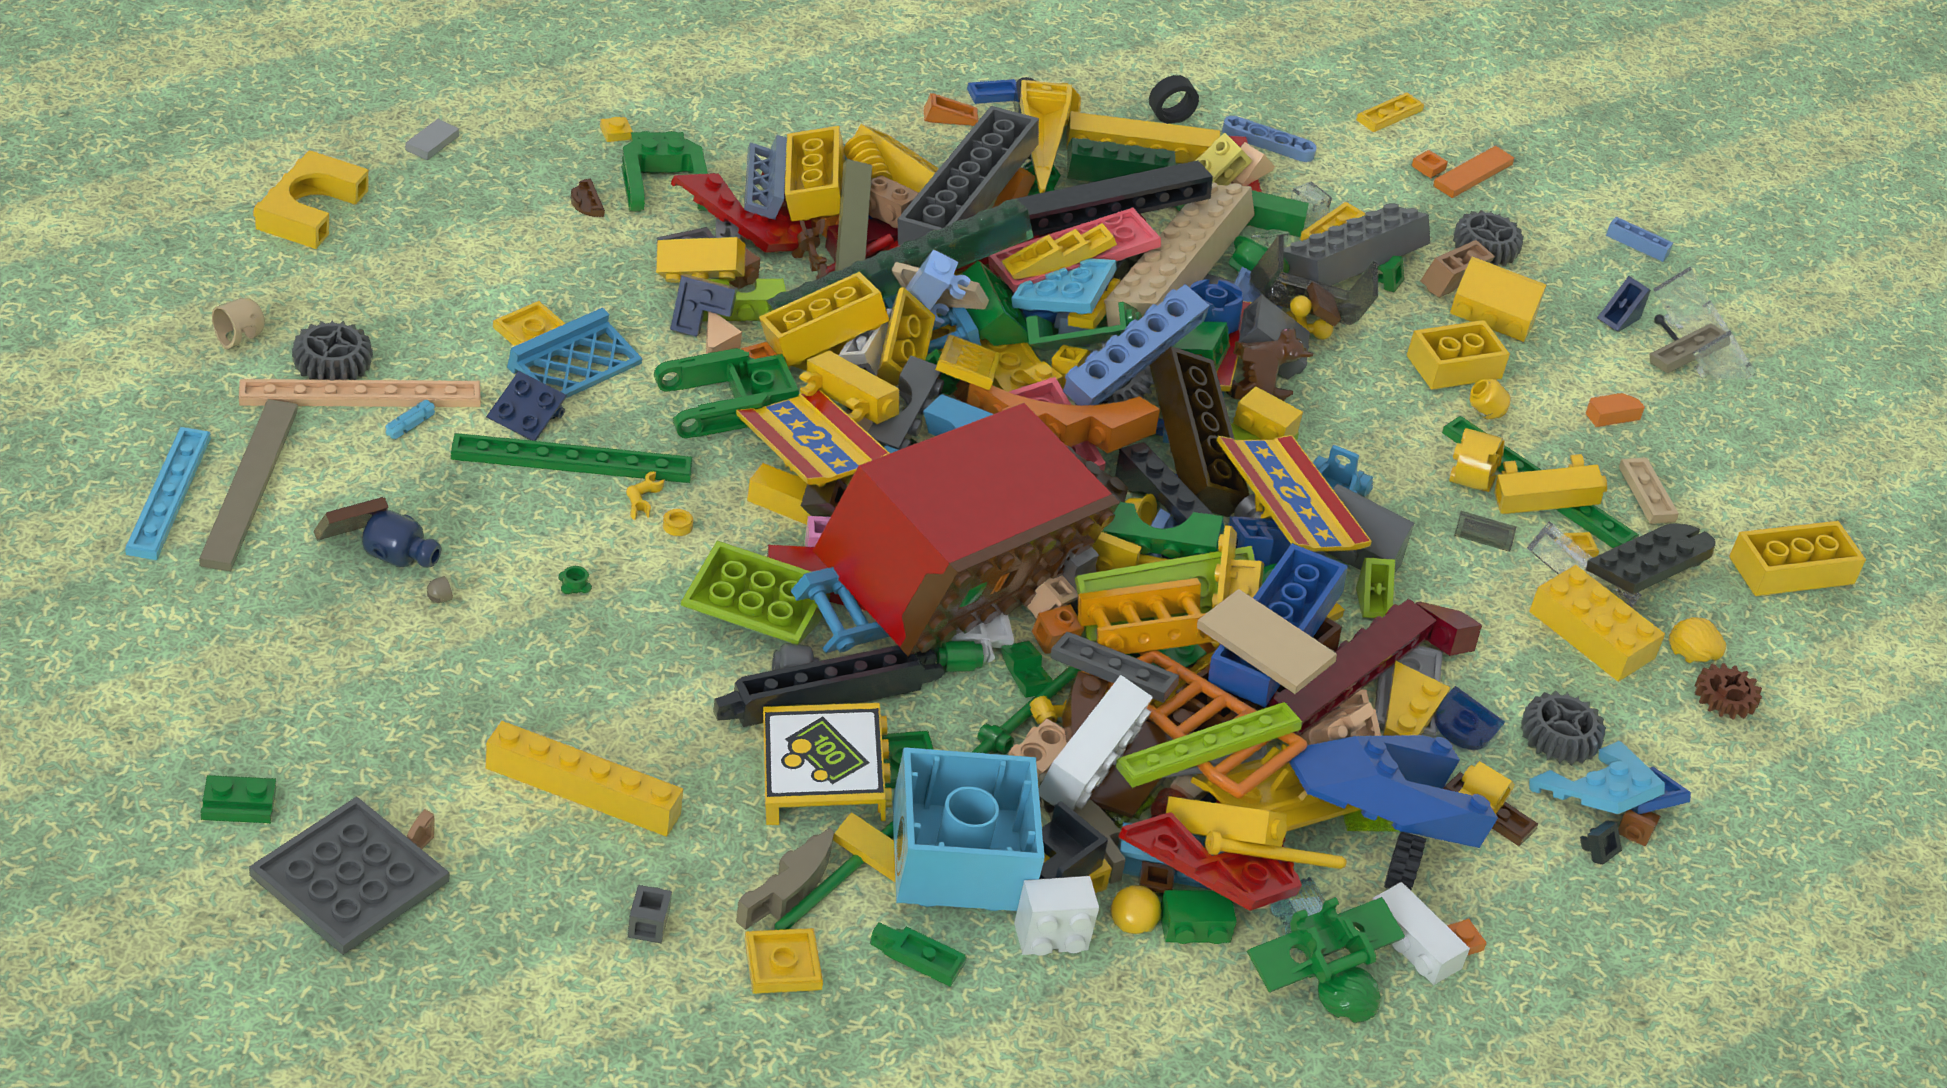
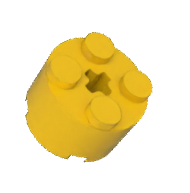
M1465 428L1461 443H1457L1454 450L1453 459L1457 460V465L1452 468L1449 482L1490 492L1497 477L1495 475L1497 466L1501 465L1505 440L1498 436Z

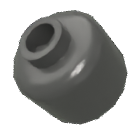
M784 643L779 650L774 651L772 670L817 662L819 658L814 657L813 650L808 645Z

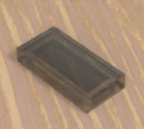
M1461 511L1454 536L1510 552L1516 526Z

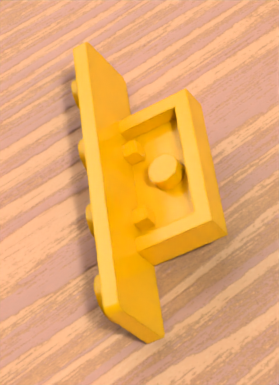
M1225 525L1224 534L1219 536L1218 549L1219 552H1222L1221 564H1217L1215 569V580L1219 583L1217 594L1214 593L1212 597V609L1238 589L1253 598L1262 586L1264 569L1262 561L1234 560L1237 532L1232 526ZM1212 642V645L1217 649L1220 643Z

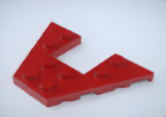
M719 173L673 176L671 181L673 187L681 186L694 195V202L704 206L708 212L722 222L730 221L737 226L740 235L752 241L755 246L765 253L794 251V249L798 248L797 236L803 230L799 220L791 221L785 192L784 201L774 220L744 210ZM811 219L805 220L806 228L812 229Z
M1172 812L1123 826L1118 836L1120 839L1249 911L1296 896L1302 886L1298 874L1294 871V862L1229 852L1212 856Z

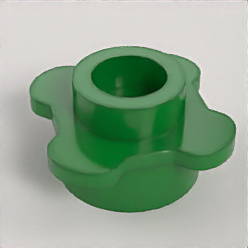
M570 566L559 573L558 579L562 581L561 591L564 594L588 593L592 589V585L588 583L589 573L581 566Z

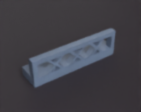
M776 135L770 149L750 142L747 151L744 210L775 220L784 201L786 137ZM757 155L766 157L767 159L761 160ZM756 169H760L765 175H760ZM759 184L764 190L760 191L755 185ZM759 200L764 206L753 203L752 201Z

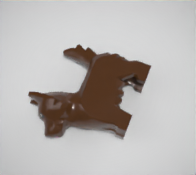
M1294 328L1283 329L1276 341L1255 343L1236 341L1233 353L1241 356L1244 366L1242 370L1244 373L1242 375L1245 378L1238 383L1233 380L1230 391H1226V393L1231 395L1233 399L1241 400L1256 386L1285 401L1286 397L1293 395V391L1276 387L1280 365L1291 363L1301 358L1312 357L1314 353L1308 352L1307 348H1304L1303 342L1296 337Z

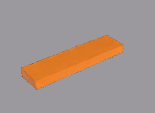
M1495 145L1435 178L1433 186L1449 197L1454 198L1513 165L1515 157Z

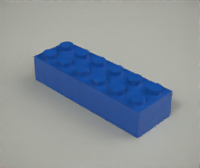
M1292 543L1253 599L1313 638L1344 591L1348 565ZM1222 644L1219 645L1211 657L1208 681L1222 690L1260 706L1266 707L1281 685Z

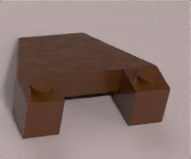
M1078 671L1061 717L1067 743L1104 697L1108 681ZM1178 708L1167 717L1178 726L1195 713ZM1146 720L1141 726L1140 733L1132 743H1128L1121 757L1173 739L1155 723ZM1112 764L1108 770L1109 773L1100 786H1096L1093 789L1089 799L1100 808L1132 819L1167 777L1132 788L1118 771L1116 765Z

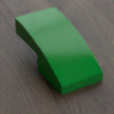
M1030 641L1001 646V653L1006 666L1025 698L1036 696L1053 681L1042 667V655Z

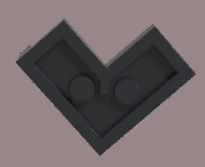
M1062 801L1055 804L1052 821L1042 827L1044 853L1050 859L1043 863L1039 879L1089 876L1102 866L1109 839Z

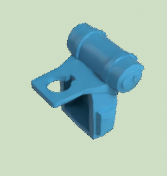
M1333 445L1329 458L1319 455L1313 461V464L1332 489L1339 484L1363 497H1366L1373 489V477L1365 474L1364 471H1357L1359 455ZM1337 455L1347 457L1351 463L1345 466L1340 464Z

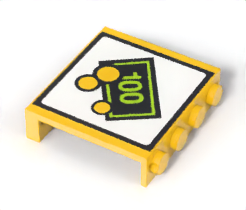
M880 703L763 707L766 825H780L779 807L878 804V813H880L881 821H886V808H892L891 788H885V783H890L891 781L890 763H883V759H889L888 739H882V735H887V716H881Z

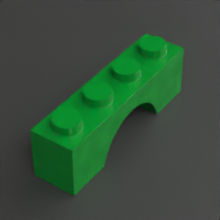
M1120 502L1114 512L1115 518L1102 531L1141 546L1140 554L1154 553L1168 558H1178L1219 551L1218 541L1220 534H1224L1223 516L1193 512L1184 523L1176 527L1167 529L1155 528L1139 518L1134 504Z

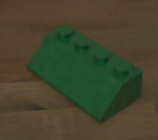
M1072 138L1067 146V179L1097 182L1175 165V151H1168L1166 149H1152L1138 145L1130 146L1114 142L1092 141L1086 138Z

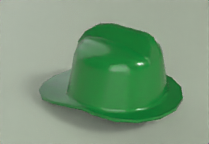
M1237 236L1235 238L1234 247L1236 250L1229 259V265L1239 272L1244 267L1261 277L1269 271H1278L1284 275L1288 274L1290 270L1289 264L1279 253L1256 243L1246 236Z

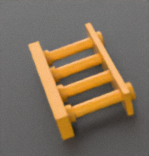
M1198 578L1078 594V621L1081 627L1097 625V643L1118 652L1131 654L1217 642L1197 628L1198 619L1206 614L1200 611L1201 583ZM1185 612L1188 614L1187 616L1171 617V614ZM1156 616L1158 618L1157 620L1141 621V618ZM1119 621H1127V622H1128V624L1113 625V626H1112L1110 623H1112V622H1119Z

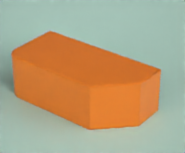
M1020 167L997 196L992 209L1006 206V200L1027 196L1035 181V175Z
M1624 393L1591 398L1586 415L1595 427L1640 420L1645 407L1639 399Z

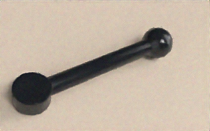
M1657 314L1654 318L1655 323L1660 324L1674 341L1678 340L1677 335L1664 321V316Z

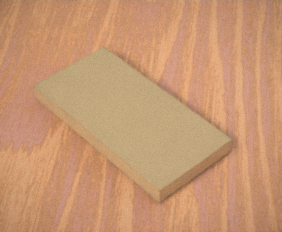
M1240 589L1236 590L1198 619L1197 622L1199 630L1294 694L1336 662L1337 654Z

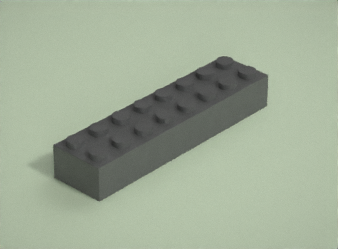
M990 106L897 219L898 245L926 254H930L934 249L950 257L1038 146L1039 118Z

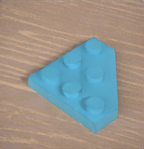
M1089 258L1081 261L1080 267L1067 271L1064 267L1045 274L1046 279L1033 284L1029 280L1021 283L1011 298L1013 308H1022L1028 311L1049 310L1051 312H1076L1077 314L1092 313L1117 270L1116 260Z

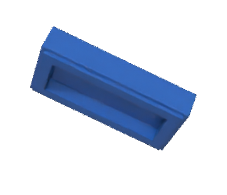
M1015 79L968 83L967 90L975 104L1014 101Z

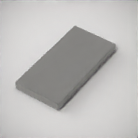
M1418 646L1398 661L1440 682L1443 651ZM1394 665L1378 676L1375 710L1381 731H1384ZM1438 711L1422 735L1435 738Z

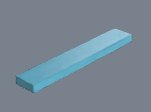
M180 427L125 547L126 555L152 560L158 559L211 440L210 432Z

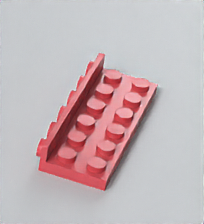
M1134 208L1049 234L1053 240L1062 237L1074 229H1077L1082 235L1103 223L1114 236L1117 245L1092 257L1093 259L1121 261L1125 258L1161 247V237ZM1043 237L988 254L989 270L997 277L1000 276L1014 293L1021 283L1031 280L1034 284L1045 280V274L1013 279L1002 264V260ZM1080 263L1067 267V271L1080 267Z

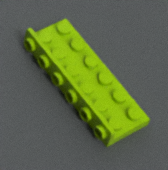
M1252 546L1236 548L1234 560L1255 561ZM1217 551L1077 575L1074 578L1077 594L1198 578L1201 583L1200 611L1201 613H1208L1212 610L1213 594L1218 592L1219 582L1215 580V569L1217 564H1221L1222 552ZM1187 612L1171 614V617L1187 616L1188 614ZM1157 616L1141 618V621L1157 620L1158 618ZM1119 621V622H1112V623H1110V624L1113 626V625L1128 624V622H1127V621ZM1084 626L1086 639L1097 643L1098 626Z

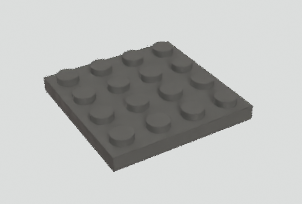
M357 796L249 866V875L342 955L448 883L450 879V872Z

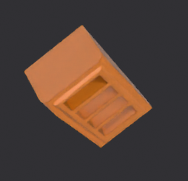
M930 93L924 106V121L975 126L978 122L977 107Z

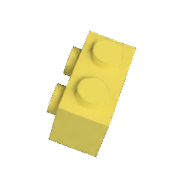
M1223 133L1195 160H1199L1213 176L1212 182L1217 183V185H1229L1252 162L1250 157L1226 133Z

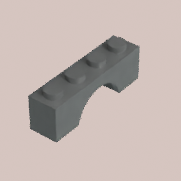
M910 356L899 376L898 383L899 396L904 399L908 407L899 412V415L879 424L873 422L868 431V434L883 447L887 445L901 450L911 446L912 441L910 439L912 436H918L923 423L921 420L924 416L923 411L933 402L934 395L939 397L944 386V380H941L942 372L935 370L937 365L914 356Z

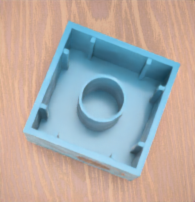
M904 747L892 801L896 903L918 904L925 907L951 906L980 908L991 911H1017L1024 880L1039 879L1045 859L1036 757Z

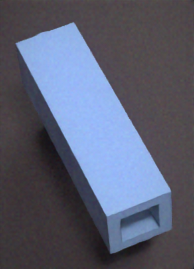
M933 249L905 289L936 316L934 327L940 328L944 320L939 318L936 313L945 316L949 308L944 304L935 303L946 289L949 290L954 298L962 299L966 292L961 290L958 284L967 287L971 280L965 275H954L959 262Z

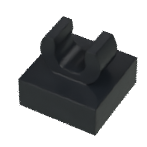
M1606 820L1598 827L1591 828L1590 833L1587 834L1588 837H1580L1582 849L1591 851L1594 863L1603 865L1622 851L1617 822Z

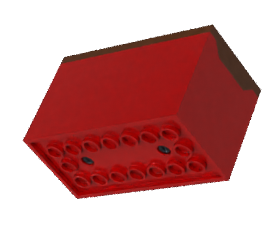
M1025 403L859 465L816 543L813 552L828 568H834L839 576L838 580L904 653L910 656L919 651L924 653L941 641L946 643L961 632L966 634L981 623L988 624L996 616L1001 615V613L1008 615L1016 607L1021 605L1028 606L1037 594L1035 590L1049 578L1054 579L1064 574L1063 569L1071 557H1075L1093 547L1104 527L1109 525L1115 518L1114 512L1120 502Z

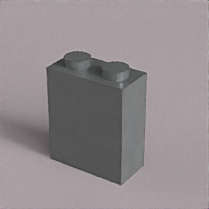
M1261 295L1243 310L1239 341L1244 343L1276 341L1283 329L1294 328L1296 337L1303 342L1304 348H1307L1308 351L1310 332L1265 296ZM1307 358L1281 364L1278 374L1286 380H1289L1295 374H1300L1307 366Z

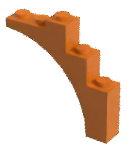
M969 383L967 404L992 414L1025 403L1065 445L1072 447L1088 440L1106 453L1155 434L1160 412L1158 407L1140 396L1122 402L1103 405H1066L1022 397L991 385L990 390L971 383Z

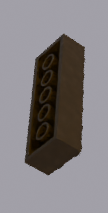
M1170 346L1149 366L1177 476L1212 513L1230 517L1235 512L1238 504L1250 494L1245 479L1217 442L1218 436L1233 438L1234 440L1235 438L1214 361Z

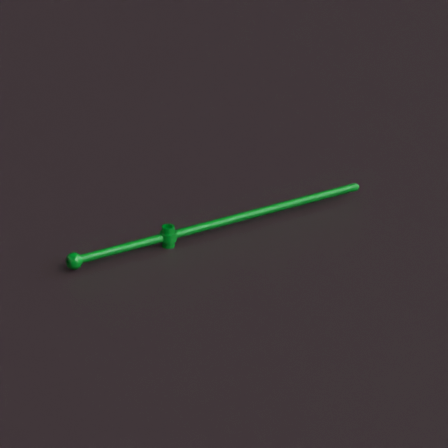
M1069 666L1003 725L991 726L987 723L984 724L977 735L978 741L982 743L972 753L989 754L992 751L994 753L1001 752L1007 754L1014 744V738L1010 734L1033 715L1030 710V703L1040 696H1046L1048 699H1051L1077 676L1078 671L1081 670ZM893 821L880 831L891 839L894 837ZM858 855L851 856L774 924V930L790 929L865 862Z

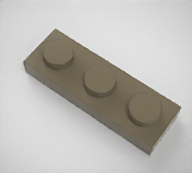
M1710 323L1650 353V363L1669 373L1728 344L1729 334Z

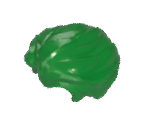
M1353 967L1331 976V980L1325 983L1318 981L1319 1000L1328 1012L1332 1013L1335 1017H1348L1353 1023L1369 1020L1377 1014L1381 998L1378 983L1363 968Z

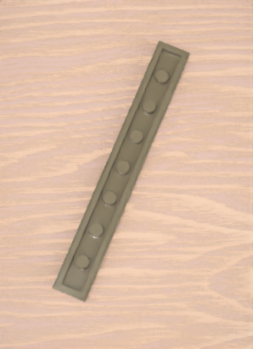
M271 399L267 400L200 555L199 563L201 567L231 572L296 417L297 404Z

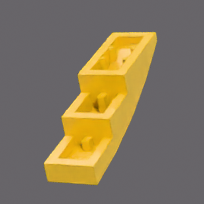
M1101 223L1082 235L1077 229L1056 240H1053L1048 234L1002 260V264L1013 279L1038 276L1064 267L1067 268L1092 258L1116 246L1117 243L1114 236Z

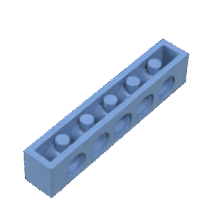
M1186 284L1178 290L1172 289L1158 306L1153 304L1149 307L1144 317L1138 321L1136 319L1131 321L1121 335L1112 336L1102 350L1099 352L1097 350L1093 351L1087 357L1084 364L1070 369L1065 376L1066 383L1063 392L1077 405L1101 404L1155 361L1170 346L1175 345L1204 322L1210 305Z

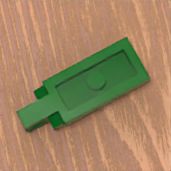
M878 922L872 931L870 941L872 946L881 950L889 958L949 987L957 978L967 959L965 954L907 926L904 930L898 928L895 930Z

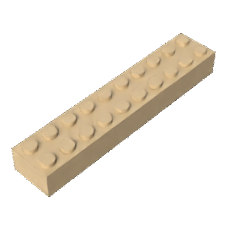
M1212 182L1211 199L1186 204L1159 235L1161 237V247L1145 252L1104 300L1108 327L1120 325L1118 302H1125L1133 306L1144 317L1148 308L1153 304L1158 306L1172 289L1178 290L1184 284L1190 287L1193 283L1203 280L1254 216L1251 186H1242L1238 183L1217 185V183Z

